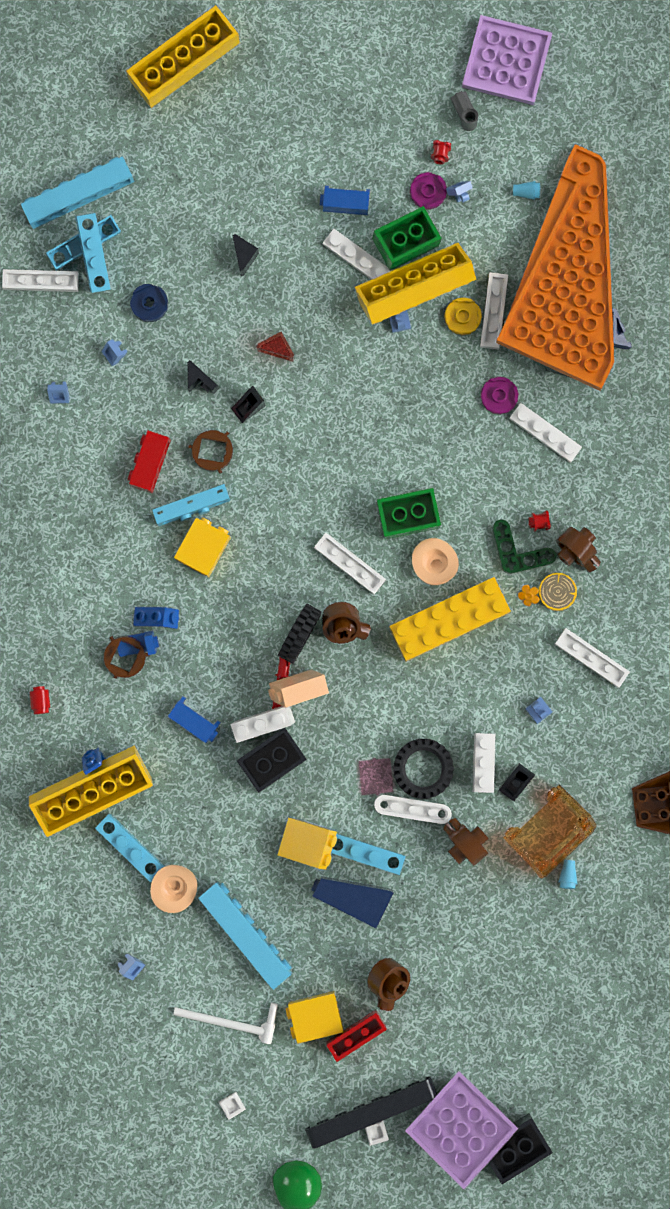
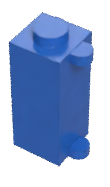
M325 185L324 194H320V206H323V212L368 215L370 189H366V191L329 188V186Z
M183 696L168 717L203 742H213L218 735L216 730L221 722L217 721L215 724L209 722L185 705L186 698Z

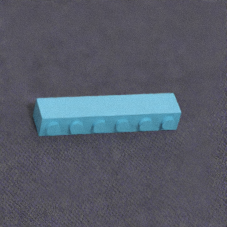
M123 156L120 158L115 157L109 163L103 166L98 165L86 174H78L75 179L69 182H61L54 189L44 190L39 196L27 198L24 203H21V206L30 225L34 229L133 183L134 179Z
M215 883L198 899L274 990L292 974L290 971L291 965L286 959H280L277 955L280 952L274 944L269 945L265 940L267 938L266 934L260 928L257 930L253 926L255 921L248 913L244 915L240 910L242 905L236 898L231 899L228 895L230 891L225 884Z

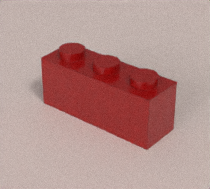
M147 430L146 435L143 434L140 441L142 446L140 453L137 452L134 458L136 465L134 470H131L128 475L131 487L153 494L171 442L169 437Z
M375 1009L343 1030V1033H339L326 1041V1046L336 1062L386 1031L387 1026Z

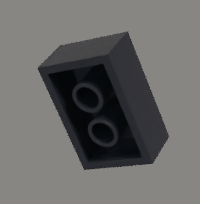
M283 728L238 759L237 762L257 792L260 793L305 762L307 758L287 729Z
M530 1113L513 1123L518 1130L488 1162L501 1184L506 1183L553 1153Z

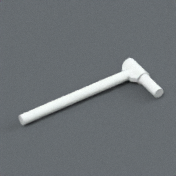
M270 1004L267 1022L263 1023L261 1027L176 1007L173 1015L258 1034L262 1043L271 1044L278 1004Z

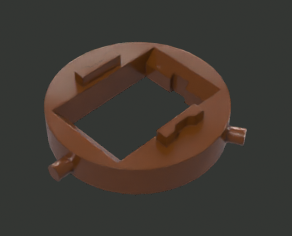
M217 430L205 431L197 436L193 445L188 446L189 449H192L193 458L200 468L211 472L218 471L219 474L222 473V469L230 463L233 457V446L227 437L230 434L226 431L224 434ZM202 439L227 443L223 462L198 458Z
M113 636L109 637L111 642L105 649L104 662L107 669L114 674L113 678H128L138 674L145 664L146 657L150 656L145 652L141 642L131 636H119L115 639ZM120 641L133 645V647L140 650L130 672L111 663Z

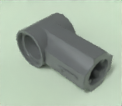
M466 91L457 92L451 97V101L460 118L461 126L466 131H473L477 127L478 112L473 108ZM466 118H472L473 121L469 122Z

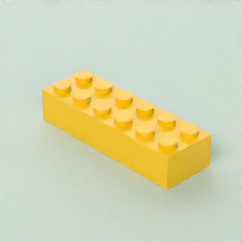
M215 5L126 70L128 79L150 108H152L240 44L239 34Z
M455 243L355 287L362 309L373 325L444 293L451 292L458 287L467 285L476 280L472 261L460 244Z
M495 577L390 625L389 629L405 662L503 617L509 614L511 610Z
M134 745L103 760L100 767L87 775L82 770L30 795L29 807L46 837H49L152 787V778Z

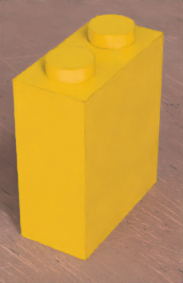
M203 517L201 520L195 518L174 558L209 578L231 537L226 529L220 526L218 529L211 526V521Z
M288 817L278 856L326 870L331 862V851L337 841V832Z
M334 991L291 1001L288 1003V1007L285 1008L288 1020L292 1019L293 1027H290L292 1039H296L297 1044L343 1033Z

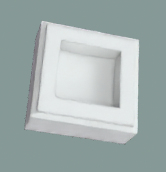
M237 1092L219 1101L228 1120L246 1110Z
M384 1121L365 1128L370 1146L389 1140Z

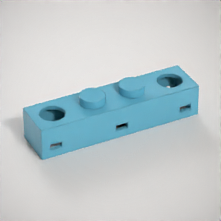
M96 213L75 216L90 292L110 290ZM85 219L93 221L94 225L91 230L83 228L82 222ZM97 276H102L105 279L104 286H95L94 279Z
M112 215L98 222L102 244L121 233ZM93 225L87 228L86 230H91L93 228ZM103 225H111L113 228L112 234L105 235L102 232ZM79 234L46 252L56 271L83 255ZM57 252L62 253L65 256L64 262L56 263L53 258L54 254Z
M225 484L158 507L152 511L158 526H162L179 519L181 521L189 520L192 518L191 515L199 513V515L210 512L209 508L229 502L230 498Z
M108 814L95 828L150 882H152L155 874L165 867L111 814ZM107 822L113 823L115 827L114 831L110 834L105 833L103 830V826ZM148 863L156 865V872L154 874L146 873L145 866Z
M336 834L337 839L342 840L343 848L338 851L332 848L331 853L400 875L405 855ZM396 857L399 860L397 868L393 869L388 866L389 858Z

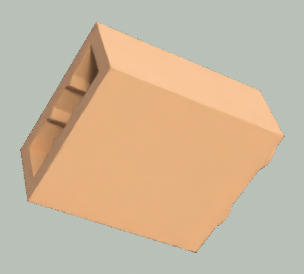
M312 669L269 683L270 689L268 690L271 700L284 707L329 693L325 675Z

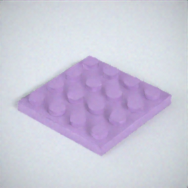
M480 15L462 88L534 105L552 33Z
M458 1071L405 1131L465 1190L518 1128Z

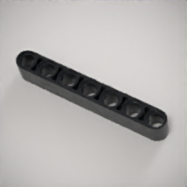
M426 1077V1080L411 1083L405 1089L401 1090L399 1088L392 1091L388 1096L375 1098L369 1104L365 1105L363 1103L356 1106L352 1111L339 1113L333 1119L328 1120L327 1118L311 1128L308 1126L305 1128L312 1149L326 1145L433 1100L438 1094L431 1077Z

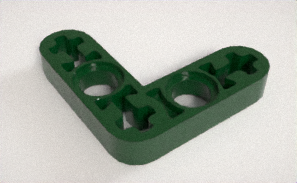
M503 519L497 520L492 527L501 567L505 573L514 574L548 566L556 560V552L552 548H542L517 554L509 523ZM499 523H502V526H506L504 535H509V538L498 540V537H502L501 532L496 530ZM502 542L510 543L511 550L509 552L501 550L500 545ZM545 551L553 555L550 561L547 562V559H541V564H538V558L535 553H539V557L544 556ZM511 553L514 554V556L510 557L511 562L516 564V566L513 567V570H510V568L505 567V565L508 563L507 557L503 559L502 555L507 556ZM525 556L533 557L534 564L532 566L524 564Z

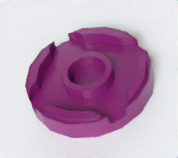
M432 172L421 173L412 181L410 196L418 207L424 206L428 210L434 209L444 202L447 186L441 176L432 174Z
M506 377L491 378L484 384L481 390L482 404L486 410L493 414L501 415L508 413L518 402L519 394L517 387Z

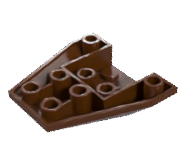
M669 771L632 788L637 827L670 834Z

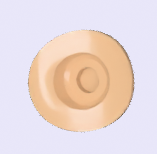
M429 538L421 541L415 547L412 554V565L416 575L429 585L444 584L451 580L458 571L459 561L456 552L447 542L441 539Z
M168 865L161 868L155 874L151 883V898L154 904L160 910L167 913H178L185 910L193 902L197 892L195 875L189 869L179 865Z

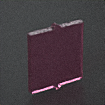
M373 758L372 760L359 761L362 795H379L380 793L394 792L390 758Z

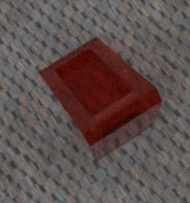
M282 331L257 345L258 352L294 362V353Z

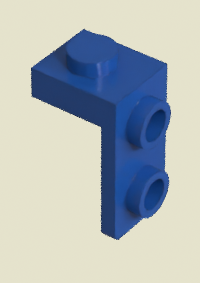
M135 607L134 626L178 629L179 610L167 607Z
M153 631L128 635L141 642L148 655L156 654L159 640L157 636H154ZM120 641L117 648L120 657L138 654L140 651L133 647V645Z
M99 748L88 750L83 755L82 765L85 775L100 767L102 761L106 759Z

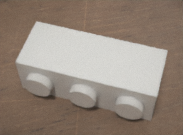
M281 706L237 720L230 725L238 743L291 726L295 723L290 706Z
M475 733L473 792L494 793L495 734Z

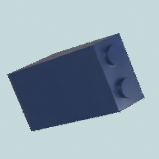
M321 876L320 880L316 878L311 888L314 898L374 928H377L394 894L390 888Z

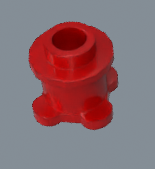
M434 140V151L430 157L434 163L442 165L449 161L448 152L451 151V143Z
M548 510L542 514L532 513L531 517H528L529 528H533L534 532L537 529L549 530L551 526Z

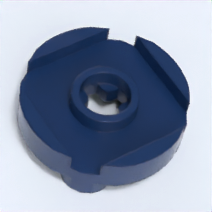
M143 284L134 290L130 306L138 319L143 322H155L160 320L168 311V298L161 287ZM147 299L155 301L152 307L145 306Z

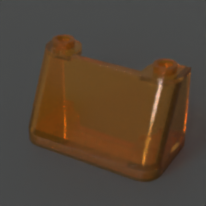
M560 784L549 790L547 793L548 803L521 829L519 827H511L503 837L510 847L541 879L549 875L597 827L592 816Z

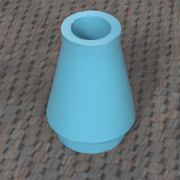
M532 181L518 185L514 184L513 196L532 200L540 198V183Z
M563 861L558 881L560 888L575 889L576 884H578L575 861Z

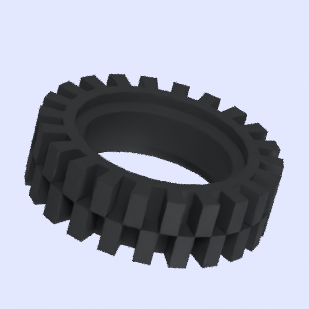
M309 604L304 606L278 653L279 657L294 664L316 626L322 611Z
M416 739L408 742L399 750L395 757L393 765L395 780L399 787L412 797L419 799L436 797L445 791L453 778L454 766L450 753L442 744L435 740ZM417 751H430L438 757L441 763L439 779L428 787L414 785L406 775V762Z

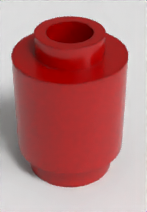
M45 686L33 687V691L29 693L31 710H33L34 715L49 713V708H51L49 689H45Z

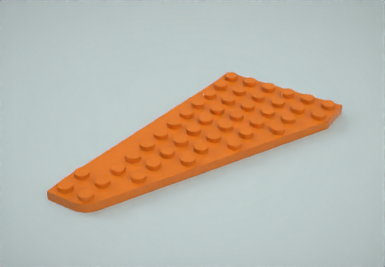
M575 144L563 169L510 312L496 343L601 391L614 364L606 164L600 155Z

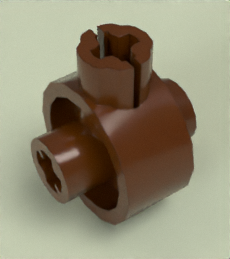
M569 526L556 540L557 545L561 549L557 556L567 566L575 562L590 573L597 569L593 564L599 567L601 563L596 556L597 550L592 544L596 537L587 528L583 527L578 531Z
M335 602L327 606L321 616L323 634L329 641L344 644L356 638L366 640L369 636L371 627L369 624L360 621L359 611L354 605L347 602Z
M457 818L451 819L449 822L456 831L448 822L443 828L454 843V846L448 852L459 865L467 859L475 866L488 855V852L482 845L489 838L478 826L469 831Z
M384 958L378 961L368 975V988L378 997L377 1007L385 1011L393 1010L395 1001L406 993L410 984L409 971L392 958Z

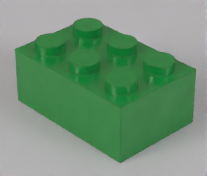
M424 206L374 230L372 237L390 271L439 247L442 239Z
M433 488L377 499L376 504L384 540L440 529L441 527Z

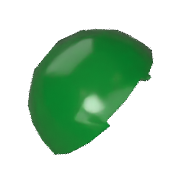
M298 1160L286 1162L277 1169L273 1176L274 1190L283 1209H310L321 1196V1177L315 1167L307 1162Z

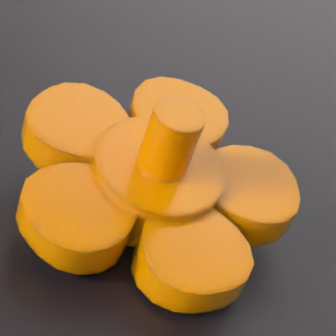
M524 585L522 591L518 593L519 599L524 600V605L531 606L532 603L537 604L540 600L536 595L539 592L536 587L530 589L529 585Z

